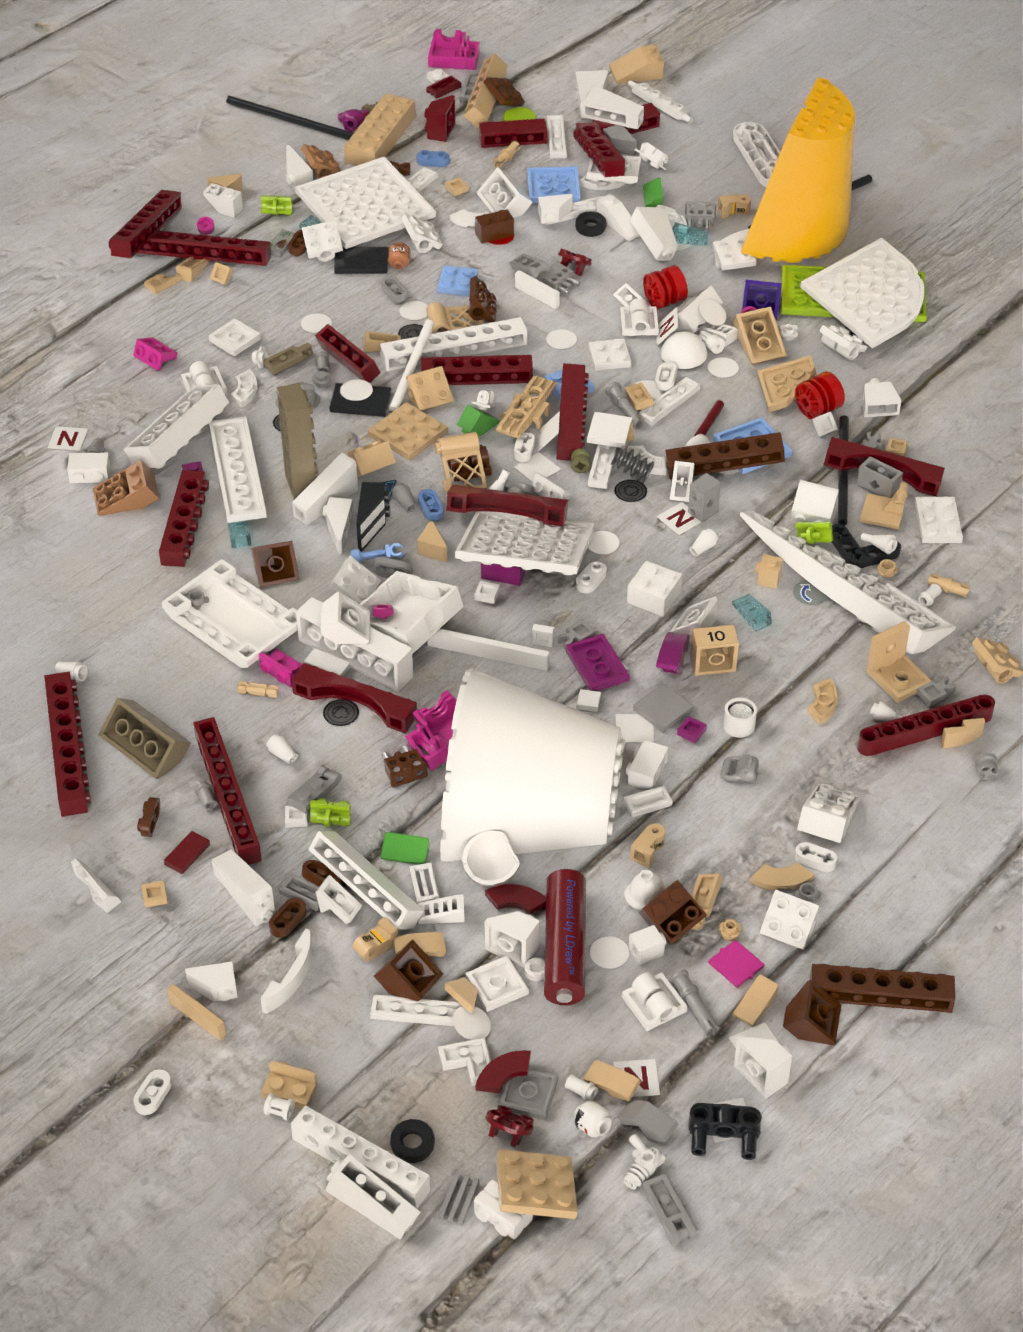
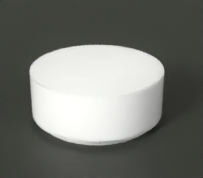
M539 957L529 959L525 963L526 977L532 981L544 979L545 960Z

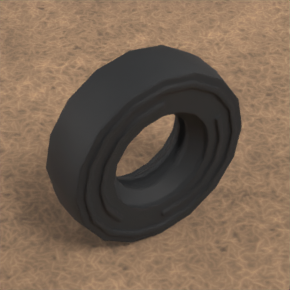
M597 212L581 213L575 221L576 230L584 236L593 237L601 235L606 229V219ZM591 222L596 223L597 225L589 226L586 225V223Z
M417 1119L405 1120L396 1125L390 1138V1145L394 1155L407 1163H417L428 1158L435 1144V1137L431 1127ZM409 1134H417L422 1138V1143L416 1148H408L403 1144V1139Z

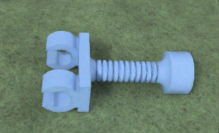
M399 543L385 545V549L368 551L366 553L361 552L360 549L351 550V556L360 564H362L364 559L368 560V558L374 559L384 556L390 559H394L395 556L402 558L406 553H396L398 547H405Z

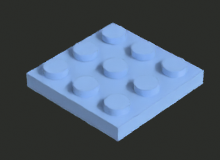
M577 166L527 168L528 193L533 203L538 204V197L572 194V203L580 201Z
M761 417L713 434V441L719 442L776 432ZM783 441L785 459L792 457V450ZM767 465L742 468L738 470L742 474H745Z

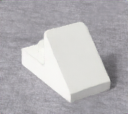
M330 875L326 877L315 892L320 911L323 913L331 909L346 924L352 921L363 906Z

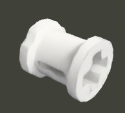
M270 1093L265 1101L264 1114L278 1115L283 1117L284 1120L289 1121L295 1108V1100L291 1098L289 1100L276 1097L274 1093Z

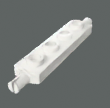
M632 80L628 82V87L632 88V93L652 103L655 107L676 120H684L689 124L693 122V117L688 115L689 110L683 107L682 104L676 103L672 98L661 94L659 90L653 89L647 83L636 84Z

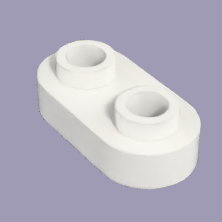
M666 362L658 367L655 377L658 389L667 391L674 386L677 376L675 363Z
M598 561L589 563L576 578V589L581 593L593 592L607 575L606 565Z
M155 1070L146 1077L133 1099L135 1110L138 1113L149 1115L158 1109L171 1089L172 1083L168 1072Z

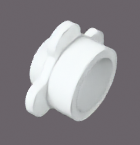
M792 324L781 325L780 336L787 341L794 340L798 336L796 332L798 327Z
M261 346L259 350L253 352L252 361L259 368H263V361L269 358V356L265 352V347Z

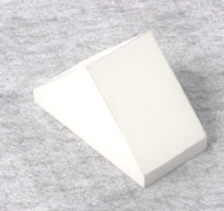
M675 461L670 500L689 502L690 484L694 478L695 463Z

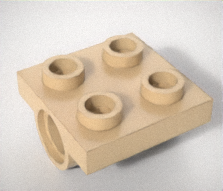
M442 366L406 377L409 385V398L412 404L422 412L454 402Z
M976 637L972 642L975 647L974 654L998 684L1006 683L1013 676L1018 678L1022 676L1023 669L1020 666V661L1009 653L1007 645L1002 642L997 643L988 638L982 639Z

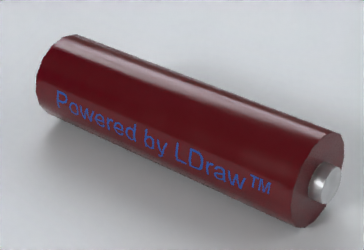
M572 869L556 870L547 877L544 996L551 1003L558 1005L576 1004L585 997L586 878L580 872Z

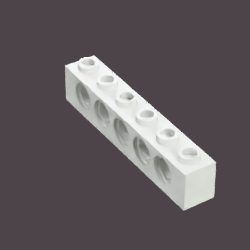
M306 1105L291 1122L294 1141L333 1163H336L340 1158L344 1160L351 1154L416 1209L430 1192V1177L428 1174Z

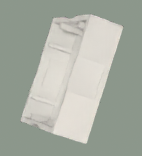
M399 571L392 574L370 597L360 603L361 606L370 611L371 627L403 644H407L412 648V654L464 607L458 587L437 581L424 580L418 576ZM382 604L392 605L394 615L389 616L387 619H380L373 616V607Z

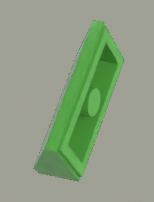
M658 177L643 185L645 207L663 205L661 177Z
M386 832L381 859L417 865L425 864L430 849L429 838Z

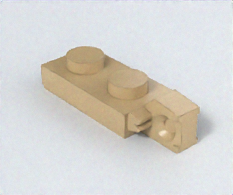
M699 874L691 896L707 914L706 917H709L723 880L721 874ZM705 918L696 924L693 930L702 929L705 924Z

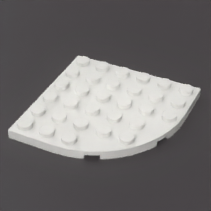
M883 238L874 241L805 279L800 285V288L853 333L863 339L871 348L876 347L910 326L919 315L924 299L923 280L920 279L916 267Z

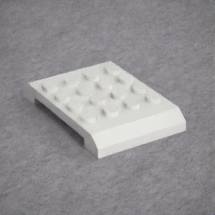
M223 559L162 601L163 609L172 620L240 668H248L259 659L260 653H268L298 630L297 610L292 607L288 610L238 576L236 568ZM193 590H201L204 596L209 598V602L204 603L197 610L192 607L191 600L188 599V594Z

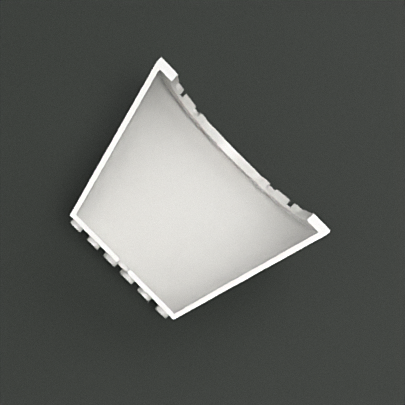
M476 669L466 670L462 682H467V684L460 685L451 728L453 729V736L449 741L446 770L451 772H446V792H443L441 829L444 831L441 838V861L462 860L464 848L468 842L479 833L490 830L504 832L514 854L607 844V837L612 835L613 822H610V818H615L616 805L612 804H615L618 797V788L615 787H618L620 783L621 772L619 770L622 768L623 755L621 754L625 748V739H621V728Z

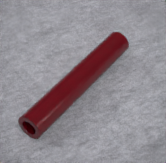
M717 400L694 436L707 434L724 407L723 401Z

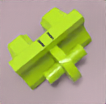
M261 195V213L292 215V196Z
M831 521L797 522L795 524L797 537L807 539L808 544L833 541Z
M322 798L311 800L310 822L324 824L325 828H330L331 825L350 826L351 804L348 801L340 800V802L336 803Z

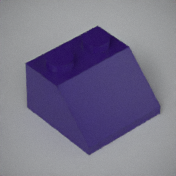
M746 280L742 310L747 306H753L757 310L771 307L774 318L777 320L782 283Z

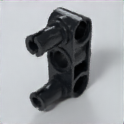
M694 1104L690 1109L688 1128L692 1134L691 1153L695 1156L706 1154L707 1135L723 1138L736 1137L742 1139L741 1157L746 1160L755 1159L757 1139L761 1134L762 1116L760 1111L754 1107L731 1104ZM702 1117L705 1120H697L696 1118ZM746 1121H751L754 1124H747Z

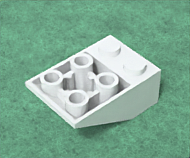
M818 784L803 805L797 830L840 843L846 834L860 797L848 790L840 791L834 789L829 784Z

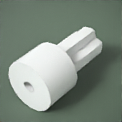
M700 331L698 336L705 342L708 350L714 354L723 351L725 347L723 339L716 334L711 335L707 331Z

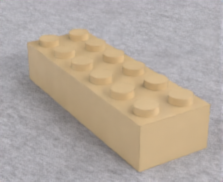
M384 94L344 145L345 163L358 166L381 157H386L415 119V100L392 94Z

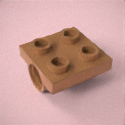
M304 144L301 150L318 179L341 171L331 152L319 150L314 145Z

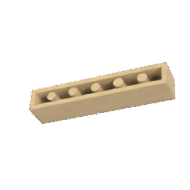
M495 53L483 62L463 114L476 128L479 127V123L489 122V116L493 112V105L497 101L484 84L487 77L504 78L507 74L508 65Z

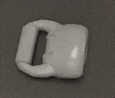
M749 754L742 757H727L724 759L720 776L727 781H755L758 775L759 760L757 757ZM732 762H737L735 774L729 775Z

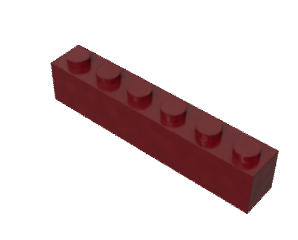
M563 363L556 460L572 461V452L576 449H584L585 442H581V439L585 440L586 429L582 428V425H586V414H583V411L586 412L587 400H584V398H587L588 387L584 386V384H588L589 373H585L586 365Z

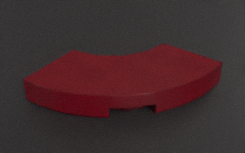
M504 884L485 890V896L497 910L513 907L524 910L527 914L531 915L546 906V897L527 886Z
M513 1051L492 1060L481 1071L476 1082V1091L500 1093L503 1085L510 1079L518 1076H528L531 1051Z

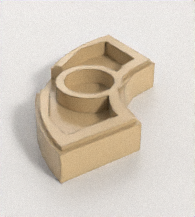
M831 678L814 684L812 688L816 699L814 703L808 706L807 712L819 725L826 722L834 714L837 707L838 691Z
M798 863L786 868H774L764 864L751 877L750 882L772 891L777 889L795 890L800 888L803 883L813 881L815 874Z

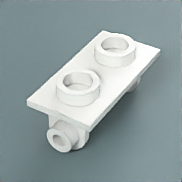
M648 142L642 143L640 151L635 148V151L640 153L638 157H642L646 162L649 159L651 161L650 165L656 169L661 167L666 170L663 167L664 163L668 162V157L665 153L658 149L656 151V148Z
M490 389L480 391L477 401H472V404H476V408L482 410L497 406V404H493L495 394Z
M537 472L535 473L532 483L533 492L544 497L569 500V491L548 480L547 477Z

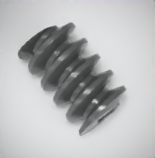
M627 445L622 449L619 448L611 465L618 462L617 469L624 466V473L631 470V477L638 474L637 481L644 478L645 482L654 467V462L652 461L647 464V457L640 460V453L634 457V450L632 449L627 452Z

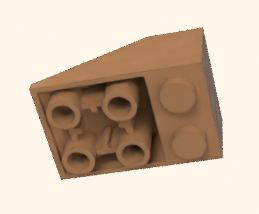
M142 460L130 465L93 488L97 514L99 516L143 509L159 500L155 475Z

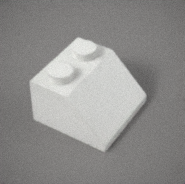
M800 480L792 508L790 524L831 521L833 524L839 490Z
M338 591L322 603L321 635L336 644H367L370 637V611Z
M520 911L487 918L485 920V950L500 957L508 956L511 962L525 968V963L533 958L539 950V920L532 915H526Z
M743 1036L737 1039L734 1067L766 1099L788 1084L792 1055L788 1048L781 1046L774 1039Z

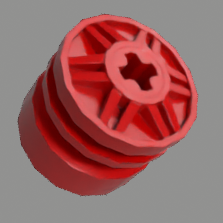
M676 265L663 268L661 271L657 270L653 273L645 274L643 278L645 296L652 307L656 306L657 310L669 306L670 303L673 305L687 299L688 288L686 279L680 268Z
M828 371L798 384L795 388L796 403L803 415L811 420L842 407L845 401L841 382L833 373Z

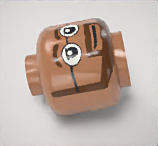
M396 242L389 247L388 263L392 267L402 269L410 264L411 250L405 243Z

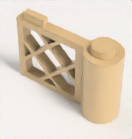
M433 302L426 309L428 319L434 322L433 334L473 326L471 325L472 323L478 325L485 324L484 320H473L469 316V305L444 307L440 302ZM450 313H456V314H458V316L455 317V316L451 315ZM464 317V318L468 319L469 321H468V322H465V321L461 320V318ZM457 323L461 325V327H454L453 325Z
M471 432L438 438L434 446L435 452L440 454L446 479L442 481L444 492L449 491L454 477L464 482L463 486L467 484L470 487L487 489L477 433ZM470 456H476L477 465L474 469L464 463ZM455 460L460 463L456 472L448 468L447 461ZM462 466L472 472L467 480L457 474ZM473 474H476L481 478L482 485L474 486L468 481Z

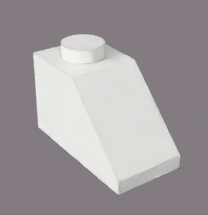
M572 194L538 197V214L541 224L559 222L572 210Z
M232 961L185 969L188 987L215 1002L237 998Z

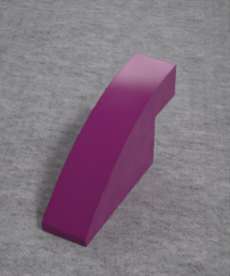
M668 632L663 640L656 668L663 672L682 675L690 635Z

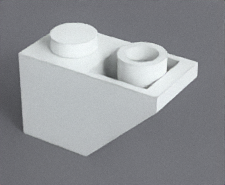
M211 183L203 192V196L219 214L235 218L243 209L240 191Z

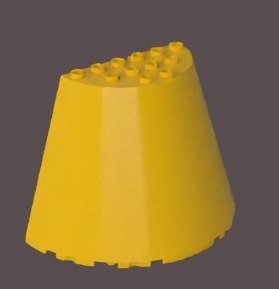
M817 78L804 103L807 107L801 108L787 135L741 252L744 254H750L760 259H764V256L771 257L774 262L798 263L802 259L812 257L816 260L821 258L822 255L830 254L834 248L837 249L847 235L851 212L855 112L846 95L825 78Z

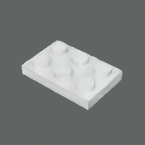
M915 497L914 503L922 543H962L963 535L955 497Z

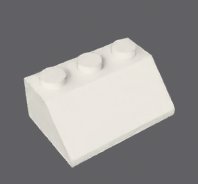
M499 167L496 168L477 191L478 196L492 213L508 209L513 218L522 216L533 203L515 179Z
M712 285L688 296L685 301H682L677 306L678 327L673 332L687 331L694 333L699 329L698 325L707 322L699 311V305L703 300L710 299L718 302L720 305L723 304Z

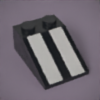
M362 482L356 520L358 549L361 552L385 526L386 517H390V505H387L390 492L386 491V483Z

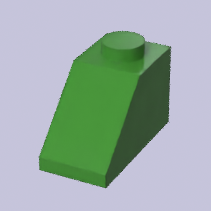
M467 405L457 425L463 428L462 432L464 434L476 432L480 437L496 426L500 420L485 411Z

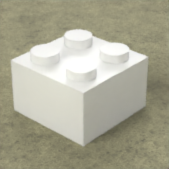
M645 561L628 585L627 603L664 617L681 593L683 574Z

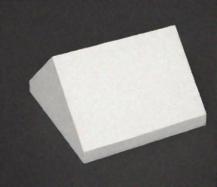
M715 596L688 606L670 632L690 635L689 642L691 643L692 629L712 627L716 621L717 597Z

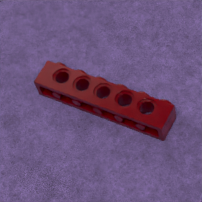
M596 122L576 123V129L573 131L574 139L583 148L589 159L593 161L599 172L604 177L624 176L625 159Z
M532 355L421 358V372L442 366L448 385L529 383L533 377Z
M182 470L159 548L162 566L185 567L186 560L190 559V546L194 545L195 539L194 531L197 532L198 518L202 516L201 506L205 504L206 500L205 491L209 490V480H206L204 471Z

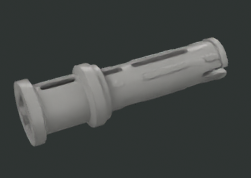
M618 382L611 383L605 391L607 396L613 399V404L619 407L626 417H632L635 429L637 427L638 429L644 425V420L629 402L628 394L622 391L621 385Z
M686 970L675 972L669 978L670 984L676 988L679 996L687 1003L704 1030L705 1035L711 1036L710 1031L714 1035L719 1031V1026L698 996V987L692 984L688 978L689 973Z

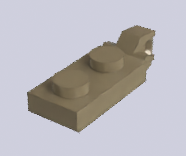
M308 342L299 347L293 345L265 359L263 365L273 375H276L313 355L312 345Z

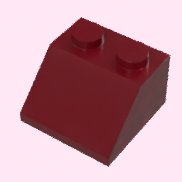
M454 95L432 101L429 107L425 109L424 117L427 118L425 124L427 139L447 141L456 124Z

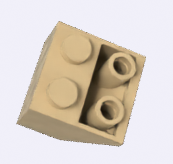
M377 440L347 452L348 457L356 461L357 477L396 463L388 441L382 443L381 440Z

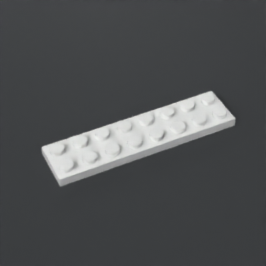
M247 417L212 421L209 423L227 523L267 518Z

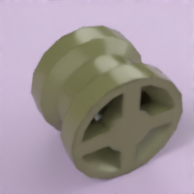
M585 449L574 450L571 454L572 470L577 473L587 472L590 468V453Z

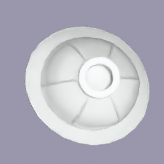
M643 870L626 887L624 897L630 906L641 910L668 886L657 874L650 870Z

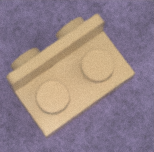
M271 1061L269 1064L270 1073L261 1090V1097L267 1099L270 1093H274L276 1097L282 1099H294L295 1107L303 1109L305 1105L309 1107L318 1087L316 1073L307 1068L300 1069L290 1066L285 1062Z

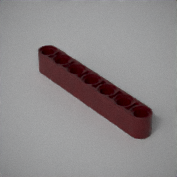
M979 695L866 727L860 731L858 752L864 756H872L942 736L944 728L962 727L963 720L984 718L985 723L992 719L995 700L990 695Z

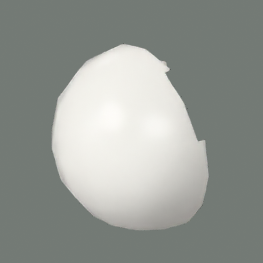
M682 331L667 338L662 346L660 355L661 360L675 363L677 370L701 365L706 361L708 353L705 342L699 336L692 332Z
M490 830L479 833L464 848L462 857L464 869L469 877L480 885L490 887L503 885L512 879L519 869L520 862L512 851L505 833L502 831Z

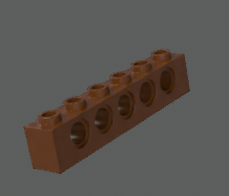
M781 432L665 450L670 480L673 479L675 461L695 463L694 476L785 462Z
M812 964L810 980L814 981L838 1003L948 1013L953 1011L955 1003V976L827 964Z

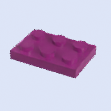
M604 633L566 645V653L589 690L600 691L629 681L630 675Z

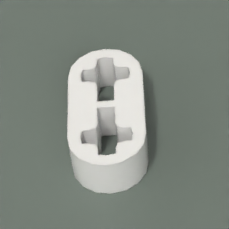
M524 432L520 439L517 438L514 447V459L516 461L528 462L531 459L535 447L533 434Z
M802 842L796 846L795 860L802 865L827 873L836 868L837 855L823 847Z

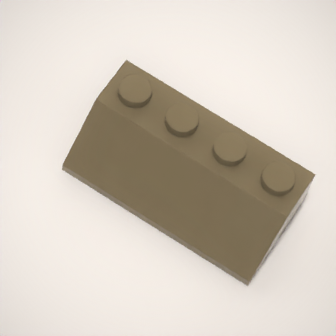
M122 698L116 699L98 734L155 779H159L179 764L191 744L137 702Z

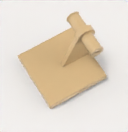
M901 483L899 490L896 491L892 498L867 493L859 522L899 530L906 503L905 500L908 496V484Z

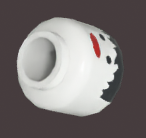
M592 1100L576 1108L575 1125L577 1129L592 1138L603 1136L609 1131L612 1121L608 1109Z

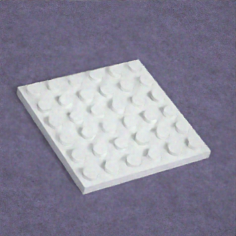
M385 157L295 187V193L322 223L336 220L341 244L345 249L406 228L401 220L404 214L414 215L422 221L436 217V211Z
M476 511L456 549L455 558L461 559L463 562L479 561L485 565L494 563L501 564L503 567L517 566L524 570L540 569L546 573L555 571L562 572L564 575L577 574L592 537L594 523L566 520L563 526L543 524L542 521L516 514Z

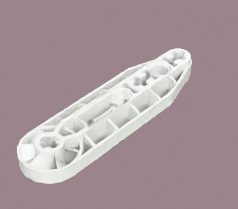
M755 122L740 123L734 127L733 140L760 184L767 187L781 152L766 128L761 124Z

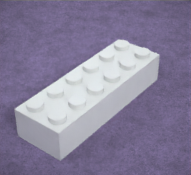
M220 384L194 385L123 449L131 464L142 460L148 468H162L169 458L175 456L181 447L187 445L193 436L199 434L201 429L211 423L212 418L223 412L224 407L229 404Z
M311 597L296 611L298 637L302 643L350 662L351 668L397 692L413 678L412 648L407 644H403L391 636L375 630L371 626L369 642L367 644H336L321 635L322 603L324 602Z

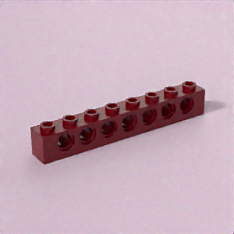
M160 190L110 238L109 249H111V256L132 258L182 208L181 192Z
M158 231L137 253L180 258L193 257V259L200 260L206 259L210 261L266 266L271 259V242Z
M70 671L44 675L61 817L88 813L87 804L91 803L89 790L85 791V787H89L88 775L83 774V771L87 770L85 757L81 758V755L85 754L83 741L79 742V739L83 738L82 727L77 726V723H81L80 711L75 709L79 707L78 695L73 693L77 692L76 680H71Z
M215 717L193 722L196 741L234 851L248 865L262 862L260 844Z

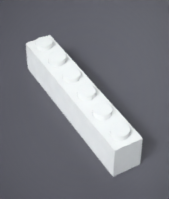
M318 831L308 850L383 918L386 917L398 930L414 929L424 910L335 831Z

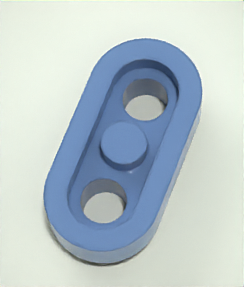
M422 150L416 155L417 164L421 166L445 167L450 164V155L444 151Z
M431 489L420 491L418 503L425 517L431 521L443 518L444 506L438 494Z

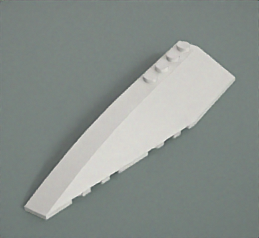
M754 511L741 512L740 516L791 568L825 595L856 615L859 621L871 625L874 631L881 633L906 621L910 625L906 647L907 653L925 652L955 631V625L890 583H886V586L878 582L879 578L875 575L861 573L860 567L844 564L845 559L818 545H815V547L808 545L807 539L791 536L790 530L774 526L775 522Z

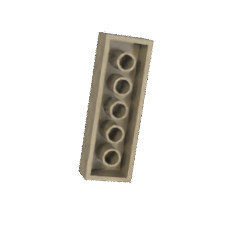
M300 383L276 387L285 477L294 500L317 478L315 474H318L317 464L314 462V459H317L316 450L313 447V444H316L315 436L312 432L314 422L312 417L310 418V414H313L311 402H308L307 391L302 389Z

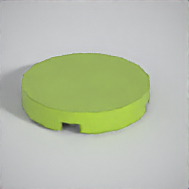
M525 107L508 109L503 116V121L536 119L535 112Z

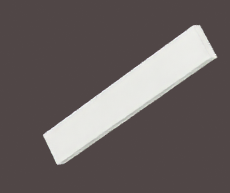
M439 629L427 640L428 646L545 671L549 667V651L444 629Z

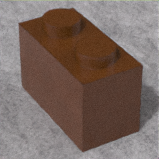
M508 209L475 217V234L481 244L514 236V218Z

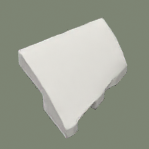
M74 859L71 862L75 875L90 888L93 901L108 913L121 903V900L84 862L79 859Z

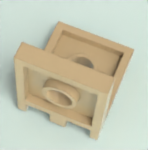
M906 621L871 637L866 672L896 703L915 695L917 688L931 682L905 655L910 625ZM897 678L906 679V680H905V681H900V680H898Z

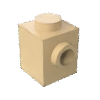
M763 554L761 562L757 561L755 573L758 574L757 585L777 589L782 574L783 558Z

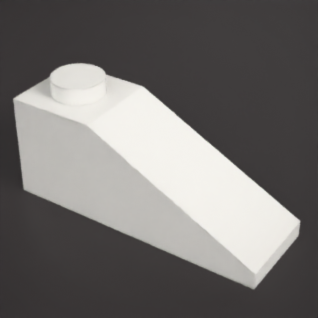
M287 145L286 181L295 189L296 186L313 181V171L292 147Z
M611 194L597 200V213L605 217L606 225L628 241L640 237L630 222L631 215L621 201Z
M329 497L327 505L323 507V516H326L327 527L338 554H343L354 514L353 499Z

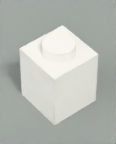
M654 925L629 934L628 949L639 965L664 956L666 939L663 933L658 932Z

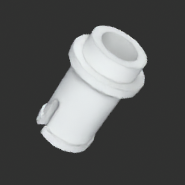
M932 584L926 591L919 594L918 602L926 607L931 606L934 599L941 594V587L937 584Z
M572 1074L565 1083L566 1089L582 1096V1099L585 1101L593 1100L598 1091L594 1083H587Z

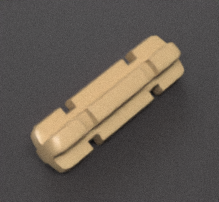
M239 681L237 686L238 693L241 694L249 692V695L264 697L268 695L271 698H277L279 694V687L277 685H270L268 687V684L254 682L248 684L246 681Z

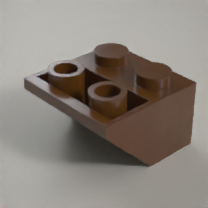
M678 880L639 912L649 926L654 925L658 932L663 933L666 941L671 945L707 916Z

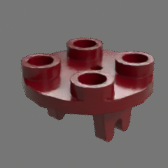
M562 248L558 252V255L562 257V265L568 267V264L572 263V261L576 262L575 274L582 276L586 265H592V259L581 254H575Z
M498 1105L497 1110H488L485 1117L487 1122L491 1124L488 1136L492 1138L494 1135L497 1136L499 1129L513 1135L510 1146L516 1147L517 1145L519 1146L522 1136L532 1134L534 1129L533 1118L527 1115L519 1116L511 1113L512 1109L503 1105Z

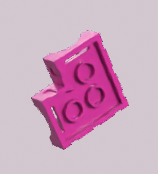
M442 29L434 30L428 54V67L476 70L480 53L479 42L470 41V36L466 38V32H461V30H456L454 37H447L442 34Z
M448 690L441 694L440 700L432 708L427 709L424 707L412 713L417 729L405 736L412 750L417 749L430 771L447 762L449 741L453 736V729L451 728L457 700ZM422 746L429 756L424 755L418 747Z

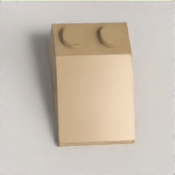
M650 44L641 46L609 64L616 84L628 83L631 80L639 82L663 79L664 61L657 45Z
M771 307L736 314L733 326L738 329L737 339L751 365L787 357Z

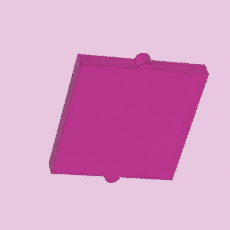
M734 940L725 948H720V952L708 960V963L736 988L748 979H753V975L765 966L764 963L737 940Z

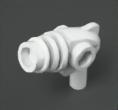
M637 1134L629 1138V1142L636 1150L632 1153L634 1161L624 1178V1183L633 1190L641 1186L642 1182L648 1180L658 1166L666 1161L665 1156L661 1154L658 1147L648 1148Z

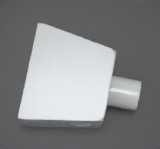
M873 378L864 385V417L899 415L901 398L891 382H880L878 378Z

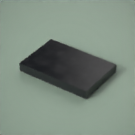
M342 247L343 251L335 253V274L388 273V247H350L347 249Z
M336 383L329 407L330 412L386 416L391 396V387L372 386L373 392L368 398L352 401L341 395L340 388L343 383Z

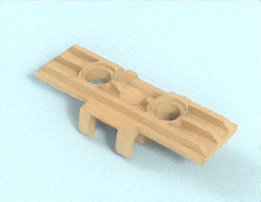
M533 376L522 393L515 394L513 402L508 409L502 412L500 415L502 421L495 429V432L520 439L532 421L535 422L536 429H540L543 412H545L544 415L546 417L551 413L550 403L546 402V400L554 391L558 382Z

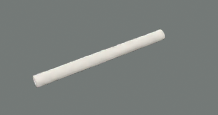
M431 320L425 321L390 404L389 409L392 412L401 405L408 388L406 377L414 373L434 326V322Z

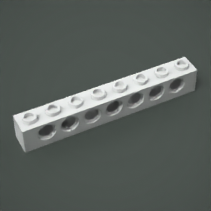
M521 317L430 334L417 366L421 365V358L470 356L527 345V329ZM418 337L380 344V356L386 372L406 368Z

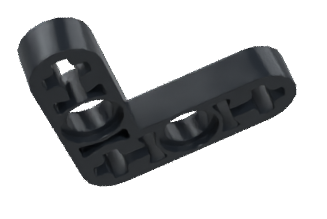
M832 525V544L841 557L845 559L846 564L865 568L879 564L882 560H893L900 556L901 544L898 541L896 549L890 554L883 552L874 545L860 548L844 525ZM842 545H850L851 548H844ZM869 553H877L878 556H871Z

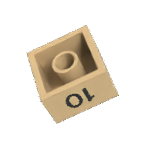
M734 625L692 629L690 659L695 676L736 672L739 642Z

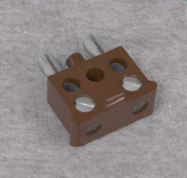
M404 745V753L397 751L392 757L388 751L382 753L385 772L391 781V787H397L428 776L427 763L422 760L417 749L411 750L409 745Z

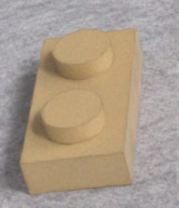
M642 382L625 387V393L628 394L629 400L636 411L645 410L654 405L653 398Z

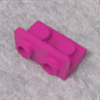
M149 337L137 339L133 356L155 370H161L162 363L176 359L178 352L157 339Z
M275 649L269 655L263 652L259 654L261 670L275 677L280 683L292 687L291 679L302 664L278 649Z

